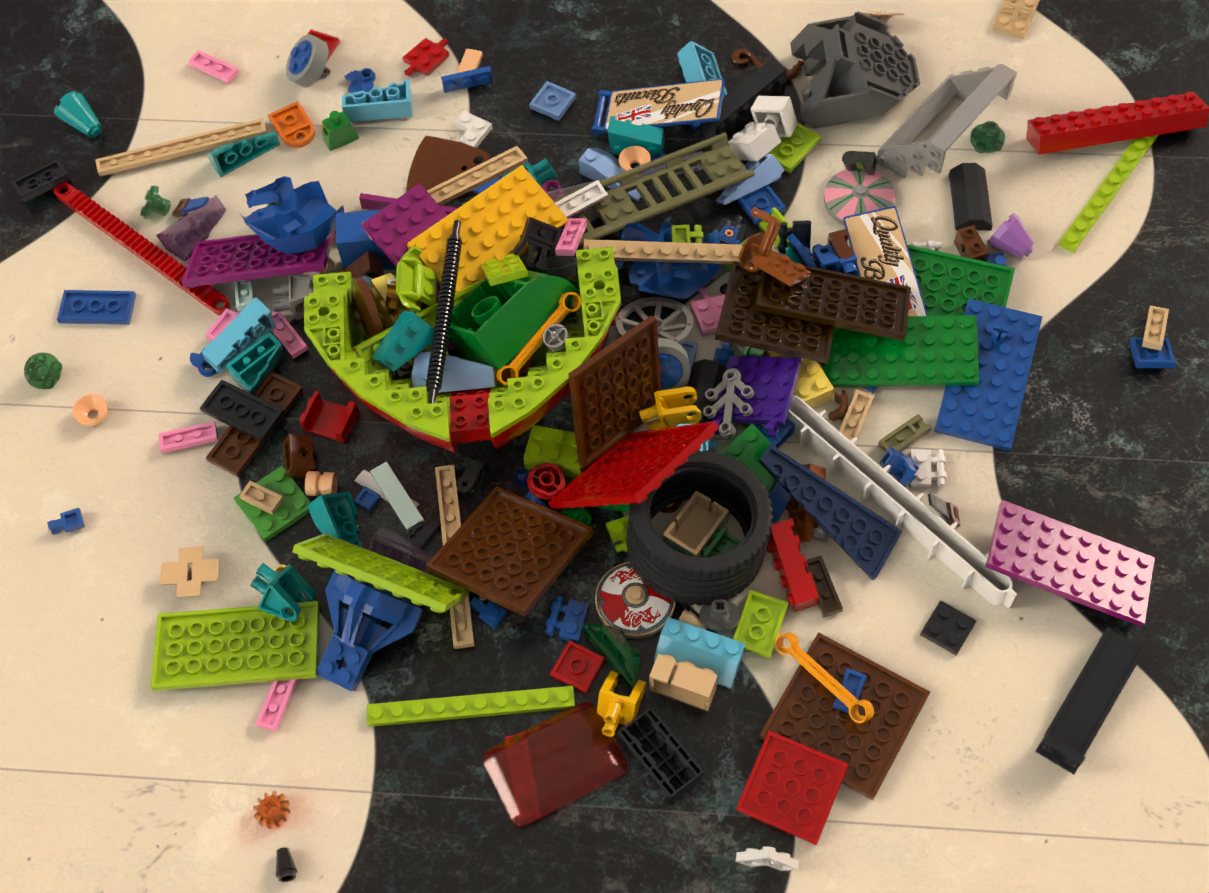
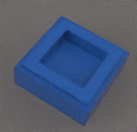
M365 486L355 498L354 503L370 513L381 500V495Z

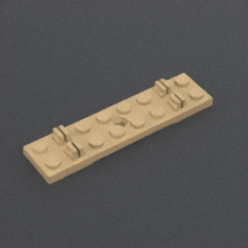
M1004 0L992 30L1024 39L1040 0Z

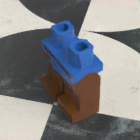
M847 229L829 233L827 245H831L840 260L839 272L855 275L857 273L856 264L858 258L856 254L853 255L852 248L847 244L849 235Z

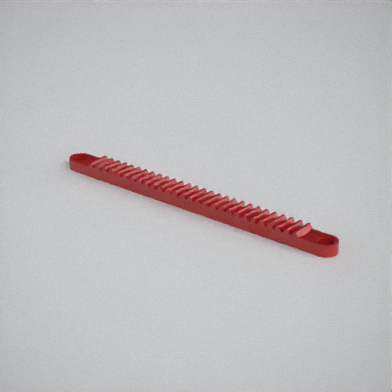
M67 182L54 188V193L58 200L213 313L221 315L226 308L230 310L231 306L228 299L214 289L212 285L184 288L182 279L187 268L186 266L184 267L182 263H179L176 259L174 260L166 252L164 253L157 245L149 242L147 238L145 239L137 231L135 232L133 228L120 221L114 214L106 211L104 207H101L94 200L92 201L86 194H83L80 190L78 191ZM63 189H67V190H68V191H67L66 193H64V194H59L60 191L63 190ZM218 303H225L224 307L216 308Z

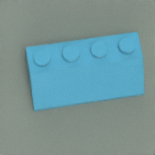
M690 41L677 53L686 83L722 79L713 52ZM724 86L723 97L727 94L726 89H725V86Z
M667 617L653 662H655L658 654L671 655L675 658L676 662L688 661L697 668H707L714 671L718 675L717 684L731 689L744 655L745 643Z

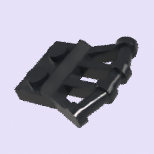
M527 217L522 235H520V241L507 255H518L528 243L524 259H521L527 270L537 272L535 264L544 259L546 250L547 258L555 256V249L562 229L532 217ZM536 246L539 247L535 263L532 265L530 262Z

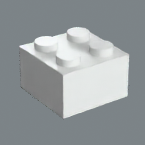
M758 96L751 107L754 122L773 124L779 137L790 138L798 125L790 97Z
M750 122L745 125L741 132L734 134L728 144L739 160L759 161L776 147L781 140L773 124Z

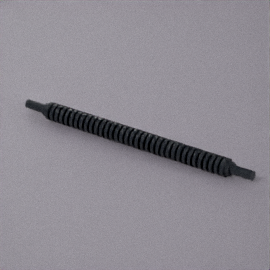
M460 220L454 221L452 234L447 239L426 380V388L429 392L428 404L435 403L436 394L442 387L462 247Z

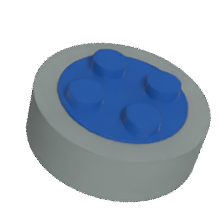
M311 34L300 38L291 50L287 60V78L302 87H309L318 80L322 72L329 75L331 70L325 67L328 59V46L326 42Z
M658 338L661 391L684 387L690 376L687 352L676 341Z

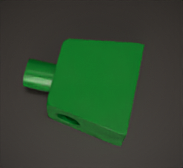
M332 111L329 114L330 117L322 121L323 140L329 151L359 139L345 112Z

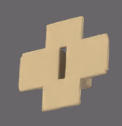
M862 12L876 19L880 16V20L886 24L892 16L904 15L902 12Z
M203 546L179 548L178 562H166L161 565L160 584L177 585L176 598L201 596L203 583L217 581L219 578L218 558L203 560Z

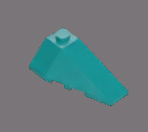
M272 132L222 145L207 153V156L215 171L220 177H223L274 149L280 143L277 134Z
M350 491L320 495L307 505L315 525L322 534L326 533L362 547L357 533L360 529L359 525L356 524L355 518L358 515L357 508Z

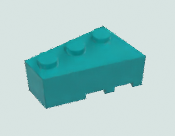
M610 116L607 133L612 154L620 155L627 147L640 146L645 148L650 156L663 155L665 144L663 128L643 123L642 126L631 124L632 121L630 120L623 122L615 120L616 117Z
M403 311L370 358L382 368L395 371L432 343L434 329L414 312Z
M268 332L226 365L228 374L244 391L254 395L283 356L282 344Z

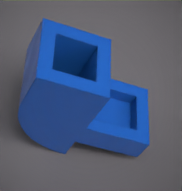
M890 446L879 462L882 468L890 465L889 473L896 476L898 482L904 487L914 480L919 466L911 458Z

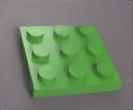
M283 466L256 482V484L283 496L284 500L274 515L241 500L240 494L234 497L237 505L265 542L310 513L307 505L311 502L291 477H286V470Z

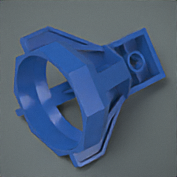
M335 569L325 589L334 633L316 670V674L349 691H356L373 653L413 633L423 613V609L406 597H396L389 590L376 589L373 587L374 584L358 582L351 575L336 573ZM344 603L350 605L349 610L344 608ZM383 621L394 624L389 629L381 626ZM344 659L345 663L347 664L346 667H342L341 662Z

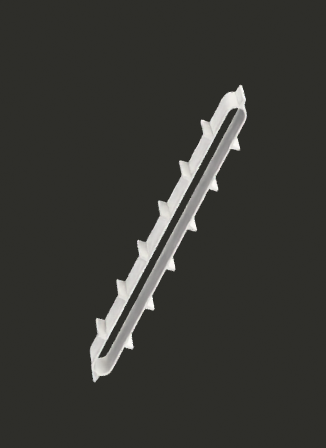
M793 395L787 419L795 423L794 434L799 437V447L806 443L831 465L830 474L838 471L863 493L862 502L869 498L896 521L895 526L897 528L903 527L929 550L928 560L935 555L964 580L961 586L962 589L970 585L992 605L1003 604L1008 609L1012 606L1017 596V593L1012 589V579L1009 576L985 568L988 553L983 555L956 532L957 522L949 526L922 503L923 493L915 497L889 474L890 465H887L885 468L880 467L857 447V437L850 441L825 420L826 410L818 414L801 398Z

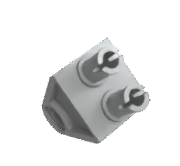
M289 274V284L273 285L274 297L289 295V299L273 300L274 312L291 310L296 320L304 318V297L309 296V293H313V276Z

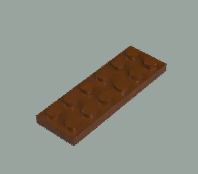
M271 371L254 396L283 409L286 414L303 392V388ZM229 426L206 456V460L239 477L264 442L262 443Z

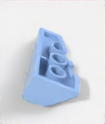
M588 148L578 160L579 173L594 181H602L624 172L620 167L619 161L612 154L600 148ZM620 182L611 184L606 187L614 189L620 186ZM636 189L627 192L630 199L636 202L641 199V195Z
M766 154L759 161H749L744 167L747 171L753 170L754 177L727 187L716 202L726 205L777 181L785 170L773 154Z
M431 351L419 352L415 355L412 369L413 388L426 386ZM446 355L442 387L438 393L496 387L494 367Z

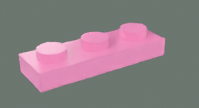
M199 50L188 60L190 66L226 83H230L239 73L238 68Z
M568 218L569 221L565 225L555 249L556 256L575 255L587 226L586 218Z
M281 312L271 313L276 326L272 333L289 355L294 359L307 351L308 346Z
M215 421L158 434L162 453L219 441Z
M298 679L273 681L257 719V727L277 732Z

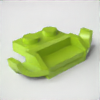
M415 245L397 263L396 295L399 296L401 303L413 312H418L420 307L416 306L417 300L429 306L436 303L437 272L422 265V261L418 260L422 249Z

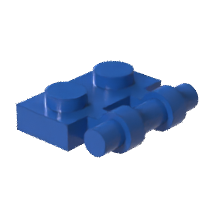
M556 596L555 602L551 605L552 612L550 618L547 619L545 633L553 636L554 630H559V639L579 643L589 610V603L569 599L568 606L562 605L564 598ZM559 613L565 614L563 623L557 621Z

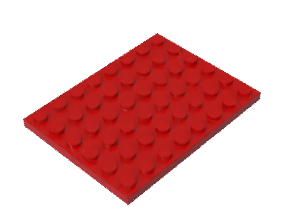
M716 421L630 433L598 457L552 498L548 504L552 509L627 505L630 503L640 504L647 499V495L651 491L661 486L660 482L674 474V469L686 463L688 456L700 450L702 443L713 438L714 432L719 429Z

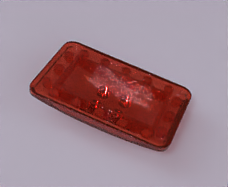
M584 702L567 709L485 752L483 756L484 766L515 824L519 826L527 825L622 776L626 772V759L613 736L609 737L602 733L605 722L602 716L597 713V707L593 703Z

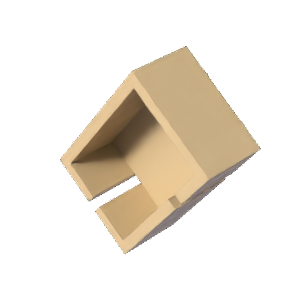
M695 491L676 516L675 522H672L664 532L663 541L683 554L702 557L701 553L706 545L710 546L713 542L712 538L717 530L721 531L728 522L729 510L714 501L712 513L709 512L711 499Z
M658 654L649 676L650 691L708 711L717 688L718 675L710 669L697 668L688 661L676 662L675 658L671 655Z

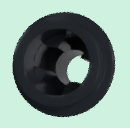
M279 848L276 851V877L280 882H290L296 878L297 868L289 848Z

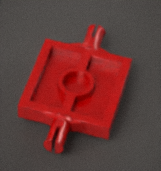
M425 38L405 54L403 60L410 65L404 71L406 76L409 77L415 71L428 75L450 56L449 51L443 48L448 44L447 39L443 38L440 42L434 43Z

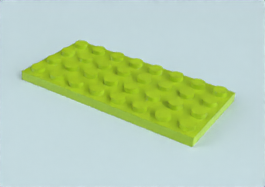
M326 533L295 544L292 551L298 554L300 559L306 561L313 560L317 562L318 566L323 568L331 567L336 569L335 572L338 574L351 575L355 577L356 581L361 583L369 582L374 584L373 587L376 589H386L391 591L396 597L412 599V603L427 605L431 607L432 611L437 613L447 611L467 598L469 590Z
M298 602L297 604L301 611L299 612V617L293 622L262 611L258 606L158 614L151 678L152 691L317 678L319 602ZM287 607L288 610L294 614V611L291 608Z

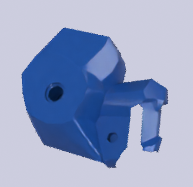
M283 176L275 179V182L245 194L249 208L278 202V205H269L262 209H257L247 217H244L242 214L241 216L245 224L268 245L282 253L295 254L318 248L336 229V213L345 212L343 205L336 210L328 203L319 181L309 182L294 189L291 178Z
M672 215L662 223L659 235L639 223H627L622 231L621 241L672 242L671 228L669 227ZM716 229L704 235L702 243L721 244L718 230ZM690 239V242L695 243V239ZM614 260L617 270L622 268L624 261ZM634 261L628 275L630 283L637 286L640 291L685 300L706 286L718 273L721 264Z

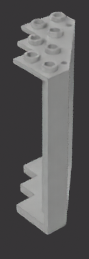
M999 64L993 68L984 67L973 72L970 70L961 72L958 75L950 74L878 150L877 162L903 178H906L908 168L922 176L925 166L940 174L946 151L997 95L1005 100L1011 96L1017 72L1004 64ZM953 97L963 102L928 141L911 143Z

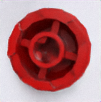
M548 462L535 466L529 472L527 478L528 488L532 494L544 501L554 498L565 488L566 484L565 476L557 465Z

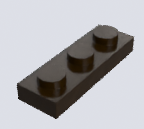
M822 556L808 559L806 573L811 572L819 595L818 605L823 617L842 612V604Z

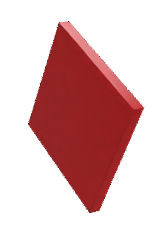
M768 730L736 811L817 846L849 764Z

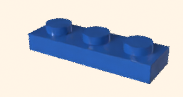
M490 66L441 76L444 93L493 82Z

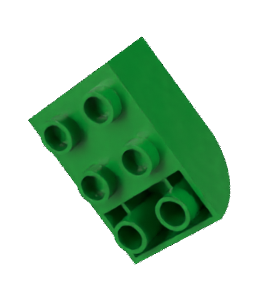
M527 270L528 277L490 286L485 277L453 308L448 340L461 358L489 365L500 370L505 365L511 363L517 356V353L559 307L561 295L566 292L579 294V290L564 278ZM568 295L565 298V306L569 309L572 307L570 301L573 300V295Z

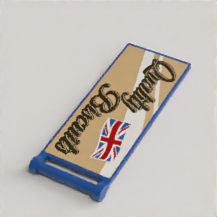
M715 79L617 91L600 90L598 92L599 101L595 122L591 128V133L595 136L607 133L610 116L616 117L615 120L623 122L630 120L632 121L631 124L642 126L643 123L655 127L719 121L725 80ZM609 98L604 127H601L605 100Z
M896 206L843 217L845 229H847L849 234L850 247L853 250V255L856 254L858 258L856 264L858 276L911 287L908 316H928Z

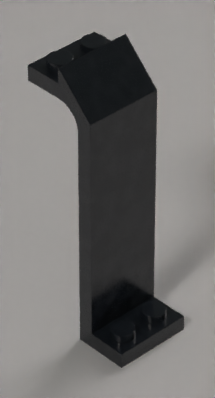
M1107 627L1035 752L1075 775L1077 769L1086 758L1087 750L1146 648L1138 646Z

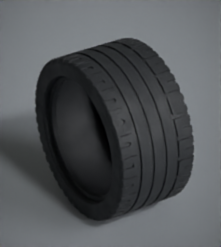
M698 450L687 457L688 461L674 469L675 472L672 476L660 482L661 486L651 491L645 501L640 504L630 503L626 547L633 569L636 570L638 577H641V580L650 589H653L654 592L661 594L666 599L670 598L674 602L678 601L681 604L688 603V605L697 604V606H703V604L711 605L716 599L727 601L730 597L733 598L738 593L743 592L744 588L746 589L754 581L761 569L773 524V507H771L772 502L769 499L770 496L768 491H766L765 485L762 484L760 478L756 477L753 471H750V468L732 457H727L725 454ZM698 491L710 498L712 503L715 501L729 510L739 522L745 539L733 550L722 555L694 557L683 554L667 545L655 531L652 519L664 507L677 501L690 499L694 492Z

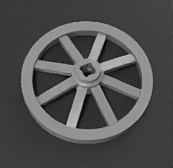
M647 297L635 300L619 312L616 320V331L620 338L627 333L623 325L634 328L639 324L638 322L626 319L630 313L635 311L641 320L644 321L648 317L641 308L656 306L654 317L657 318L658 338L671 339L680 345L689 339L694 327V320L690 310L682 303L664 297ZM662 306L676 310L666 319H660ZM680 315L687 322L685 324L667 326ZM684 330L677 337H673L672 335L666 333Z

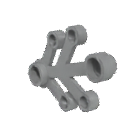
M735 368L725 371L722 377L723 381L714 389L711 388L705 392V397L710 402H713L727 388L726 393L713 406H706L703 410L706 418L712 419L725 405L723 423L719 427V433L725 439L732 438L736 433V428L731 423L733 403L739 408L743 416H749L753 412L752 407L748 403H744L734 393L735 387H737L744 398L750 399L754 396V390L741 381V373Z

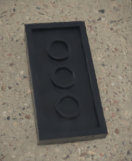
M222 379L200 407L201 412L262 443L285 414L283 409Z

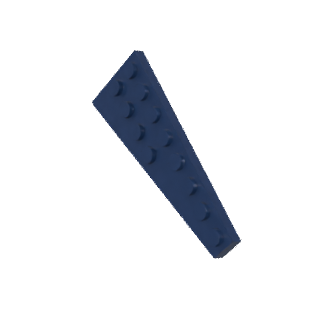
M769 444L758 462L866 575L875 580L902 530Z

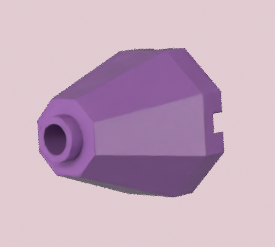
M1012 213L1009 219L1005 220L987 241L993 247L1020 258L1024 255L1028 257L1034 250L1032 246L1035 244L1020 217L1015 213Z

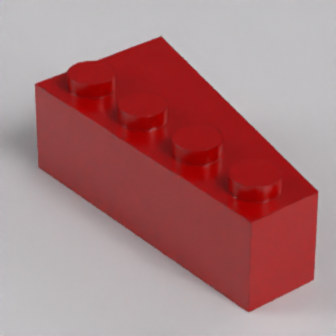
M793 519L772 524L766 549L773 556L772 564L775 571H779V582L781 587L786 589L788 605L793 607L794 612L818 605L819 595L811 572L806 573L808 569L805 554L800 555V540L798 535L794 536L792 532L794 526Z

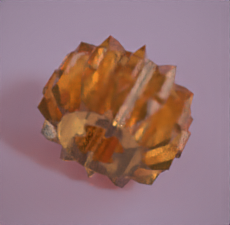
M273 791L271 796H269L267 792H264L265 798L263 800L257 798L260 805L253 806V809L257 812L254 818L259 820L261 826L266 825L268 829H271L273 824L280 828L281 820L287 822V818L284 815L291 814L290 809L287 808L290 802L285 800L284 794L278 795L276 791Z

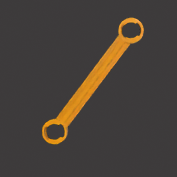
M566 292L561 295L559 307L511 363L497 370L496 378L499 383L508 385L501 378V373L506 368H510L511 378H518V371L544 342L543 333L545 329L550 325L559 324L569 312H574L580 308L581 298L577 293ZM568 295H573L574 308L572 309L565 306V298Z
M788 632L776 637V650L782 655L790 654L849 708V715L854 722L863 723L873 717L874 708L872 704L867 700L855 698L799 647V641L795 634ZM786 638L790 642V649L784 646L783 640ZM858 706L864 708L865 716L859 715Z

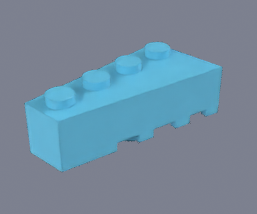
M406 79L403 80L404 83L397 85L395 82L390 83L389 87L379 89V86L374 87L366 93L359 91L343 95L342 111L345 112L350 122L413 117L410 81Z
M255 297L204 348L202 354L205 360L221 374L227 369L226 365L276 328L271 311Z

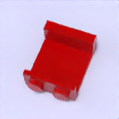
M315 391L313 396L308 399L307 408L301 414L299 422L305 432L345 443L358 417L359 409L357 403L349 401L346 407L322 400L319 392Z

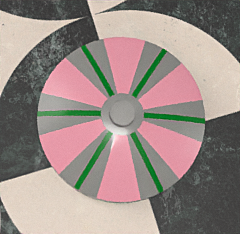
M846 169L837 173L829 180L824 192V205L827 212L842 225H844L843 217L891 207L895 203V192L891 183L878 172H875L874 175H867L866 170L856 169L848 171Z

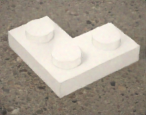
M463 111L454 122L455 127L466 131L459 139V142L476 148L492 129V123L466 111Z
M762 847V850L748 848L746 852L736 853V862L749 867L767 865L780 871L798 870V860L791 858L788 853L776 852V849L773 847Z

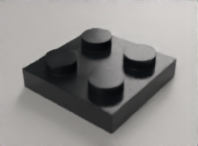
M940 600L920 635L957 656L977 620Z

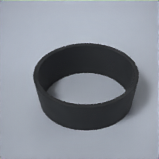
M553 256L538 261L535 266L539 273L568 279L576 274L577 260L572 256Z

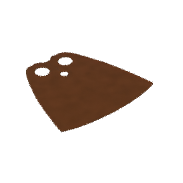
M425 136L413 158L406 192L419 183L427 191L479 165L474 164L473 160L475 157L482 156L484 158L483 162L490 159V155L481 149L461 142ZM463 166L467 167L465 171L461 170Z

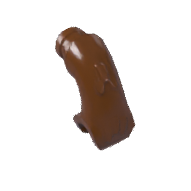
M842 390V395H838L835 392L834 400L840 406L829 413V419L832 421L842 420L848 410L846 390Z

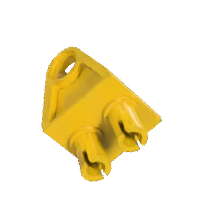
M692 387L654 392L655 405L639 411L644 423L659 417V419L647 423L648 430L676 427L679 424H696L702 418L701 411L697 406L692 405L697 401L696 390ZM685 395H692L689 399L683 398ZM690 412L696 413L693 416H687V414Z
M610 671L599 692L596 715L602 717L605 721L602 728L604 735L614 736L618 723L627 725L636 718L647 682L638 680L631 695L624 697L614 693L619 680L617 679L619 673Z

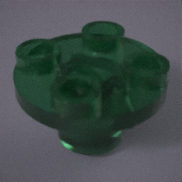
M986 121L972 129L970 142L978 153H993L1002 150L1005 143V134L996 122Z
M151 185L150 189L146 192L144 200L147 201L140 211V216H143L145 219H148L151 213L154 212L166 216L170 211L171 201L162 198L158 194L159 186Z
M35 353L27 360L24 367V375L32 387L51 389L60 378L62 364L50 353Z

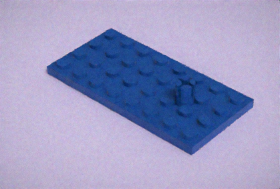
M968 299L964 315H977L979 386L945 387L934 432L1010 451L1043 316Z

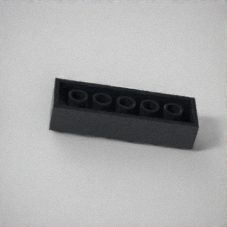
M771 58L723 97L720 120L701 123L700 138L707 140L722 133H726L727 138H729L731 135L736 134L743 125H747L753 118L751 107L758 96H782L785 93L787 68Z

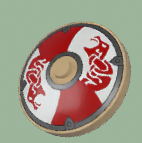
M625 562L610 569L600 580L595 594L596 610L602 623L607 626H615L619 632L622 630L627 638L630 639L646 638L661 631L667 617L672 618L676 602L671 601L670 598L666 599L661 594H657L653 589H650L641 580V577H638L631 562Z

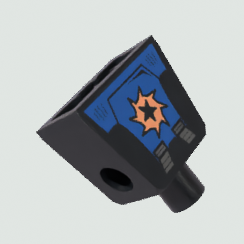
M735 215L733 220L723 218L713 231L718 230L721 244L740 245L746 238L747 226L743 224V217Z

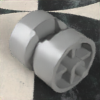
M561 324L550 325L543 333V341L551 353L565 352V339L572 338Z

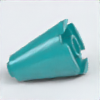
M72 91L67 93L60 99L61 104L59 107L55 106L54 114L59 119L85 135L96 137L101 133L102 126L80 92Z

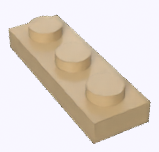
M1150 305L1142 347L1161 351L1169 309Z
M856 390L839 430L850 441L855 437L858 438L874 400L873 395Z

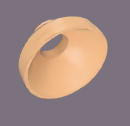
M640 146L627 147L619 156V164L624 172L633 169L630 167L633 163L643 165L651 160L649 152Z
M97 394L85 395L78 399L73 406V416L83 426H95L101 423L108 413L106 401ZM94 411L99 412L96 418H89L90 413Z

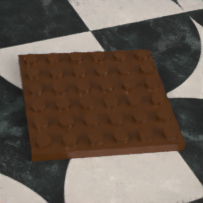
M649 316L568 374L578 465L585 468L642 425L644 422L639 411L650 408L656 403L654 392L661 391L657 318Z
M496 486L428 562L426 568L431 573L525 617L594 534V530L590 526Z
M818 632L807 654L840 684L847 668L867 675L858 700H867L872 704L874 708L873 717L863 723H856L851 719L849 713L833 708L836 696L800 664L762 729L759 738L765 740L768 730L848 763L849 765L842 784L873 801L923 708L930 691ZM858 706L859 715L865 716L864 708Z

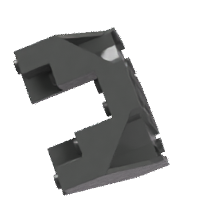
M859 11L853 16L807 24L790 42L792 56L803 60L805 76H810L825 60L827 65L810 81L812 96L800 107L802 121L812 124L813 128H820L883 116L920 85L915 57L911 53L907 54L902 48L904 44L896 35L892 36L887 30L889 27L885 22Z

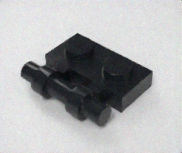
M811 220L792 221V228H787L788 223L786 222L780 223L778 236L780 237V243L778 244L779 254L785 255L787 252L785 249L791 245L790 242H787V237L792 233L804 247H808L810 250Z

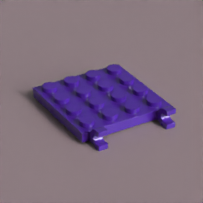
M730 356L725 371L731 368L739 370L741 381L754 390V396L746 399L741 394V391L735 387L734 393L744 403H748L752 407L753 412L749 416H743L739 408L733 403L731 423L766 425L765 430L769 431L768 436L777 438L779 425H785L802 366L801 358ZM727 388L718 395L716 402L726 393ZM725 405L712 418V421H716L719 427L723 423ZM719 429L714 432L716 435H721Z

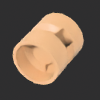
M319 471L307 472L305 478V493L307 496H319L320 493L321 495L337 493V473L324 472L321 475Z

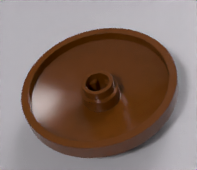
M362 276L354 278L353 293L357 311L354 313L357 324H362L370 339L383 332L384 329L364 278Z

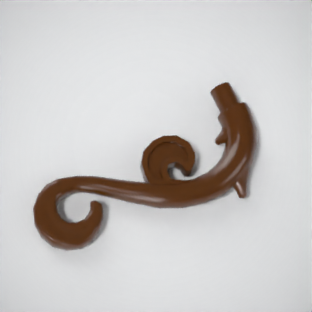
M747 49L735 50L731 55V61L736 66H744L749 63L748 58L744 60L739 58L741 55H745L752 60L757 69L770 60L767 59L761 64ZM799 60L796 65L787 70L786 81L796 78L801 73L804 65L802 60Z

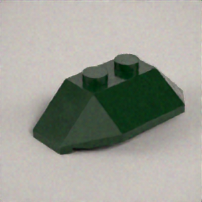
M584 624V634L600 654L605 657L612 669L619 673L620 679L632 692L638 681L641 654L635 646L631 647L627 642L628 638L622 630L619 632L615 626Z

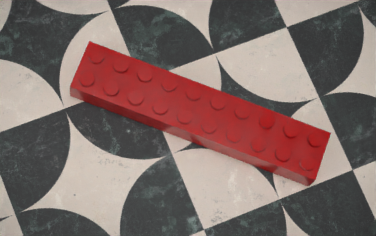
M1186 92L1181 95H1169L1163 98L1155 97L1151 100H1137L1133 103H1120L1114 106H1103L1102 108L1086 109L1078 112L1071 111L1066 114H1053L1048 117H1036L1027 122L1026 139L1038 155L1202 128L1207 127L1209 106L1195 92Z

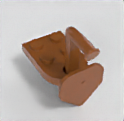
M754 207L751 211L752 218L757 217L768 223L764 235L757 233L748 237L743 243L739 253L741 267L752 273L763 270L789 286L808 279L811 272L805 269L804 265L795 263L788 256L771 250L780 228V222L772 215Z

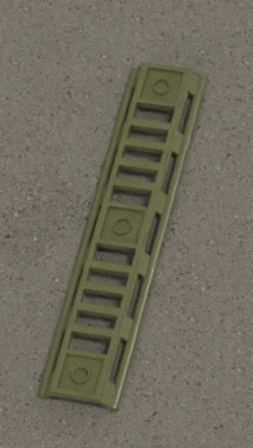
M722 133L599 181L603 188L620 182V186L606 191L608 194L607 198L590 206L593 207L604 226L594 229L582 211L575 214L576 218H586L587 222L586 233L583 234L578 247L583 245L584 239H600L624 229L627 223H640L754 177V171H747L728 145L726 133ZM708 146H711L712 150L708 152L702 153L685 161H683L682 159L683 156L701 150ZM666 163L667 168L637 179V174ZM700 164L712 182L702 185L690 167ZM682 171L694 189L687 191L675 173ZM667 177L679 195L672 198L660 179ZM652 183L664 201L657 204L645 185ZM636 189L648 208L638 211L627 195V192ZM571 192V193L566 194V195H564V196H561V197H558V198H556V199H553V202L555 203V202H557V201H559V200H561V199H563V198H565V197L571 195V194L574 193V192ZM536 246L537 252L532 255L530 262L532 265L535 263L539 247ZM525 253L522 256H520L522 260L524 259Z

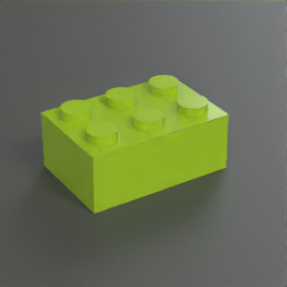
M536 425L532 427L523 457L525 469L532 470L535 466L548 462L557 465L565 477L576 478L583 472L584 468L578 465L575 433Z

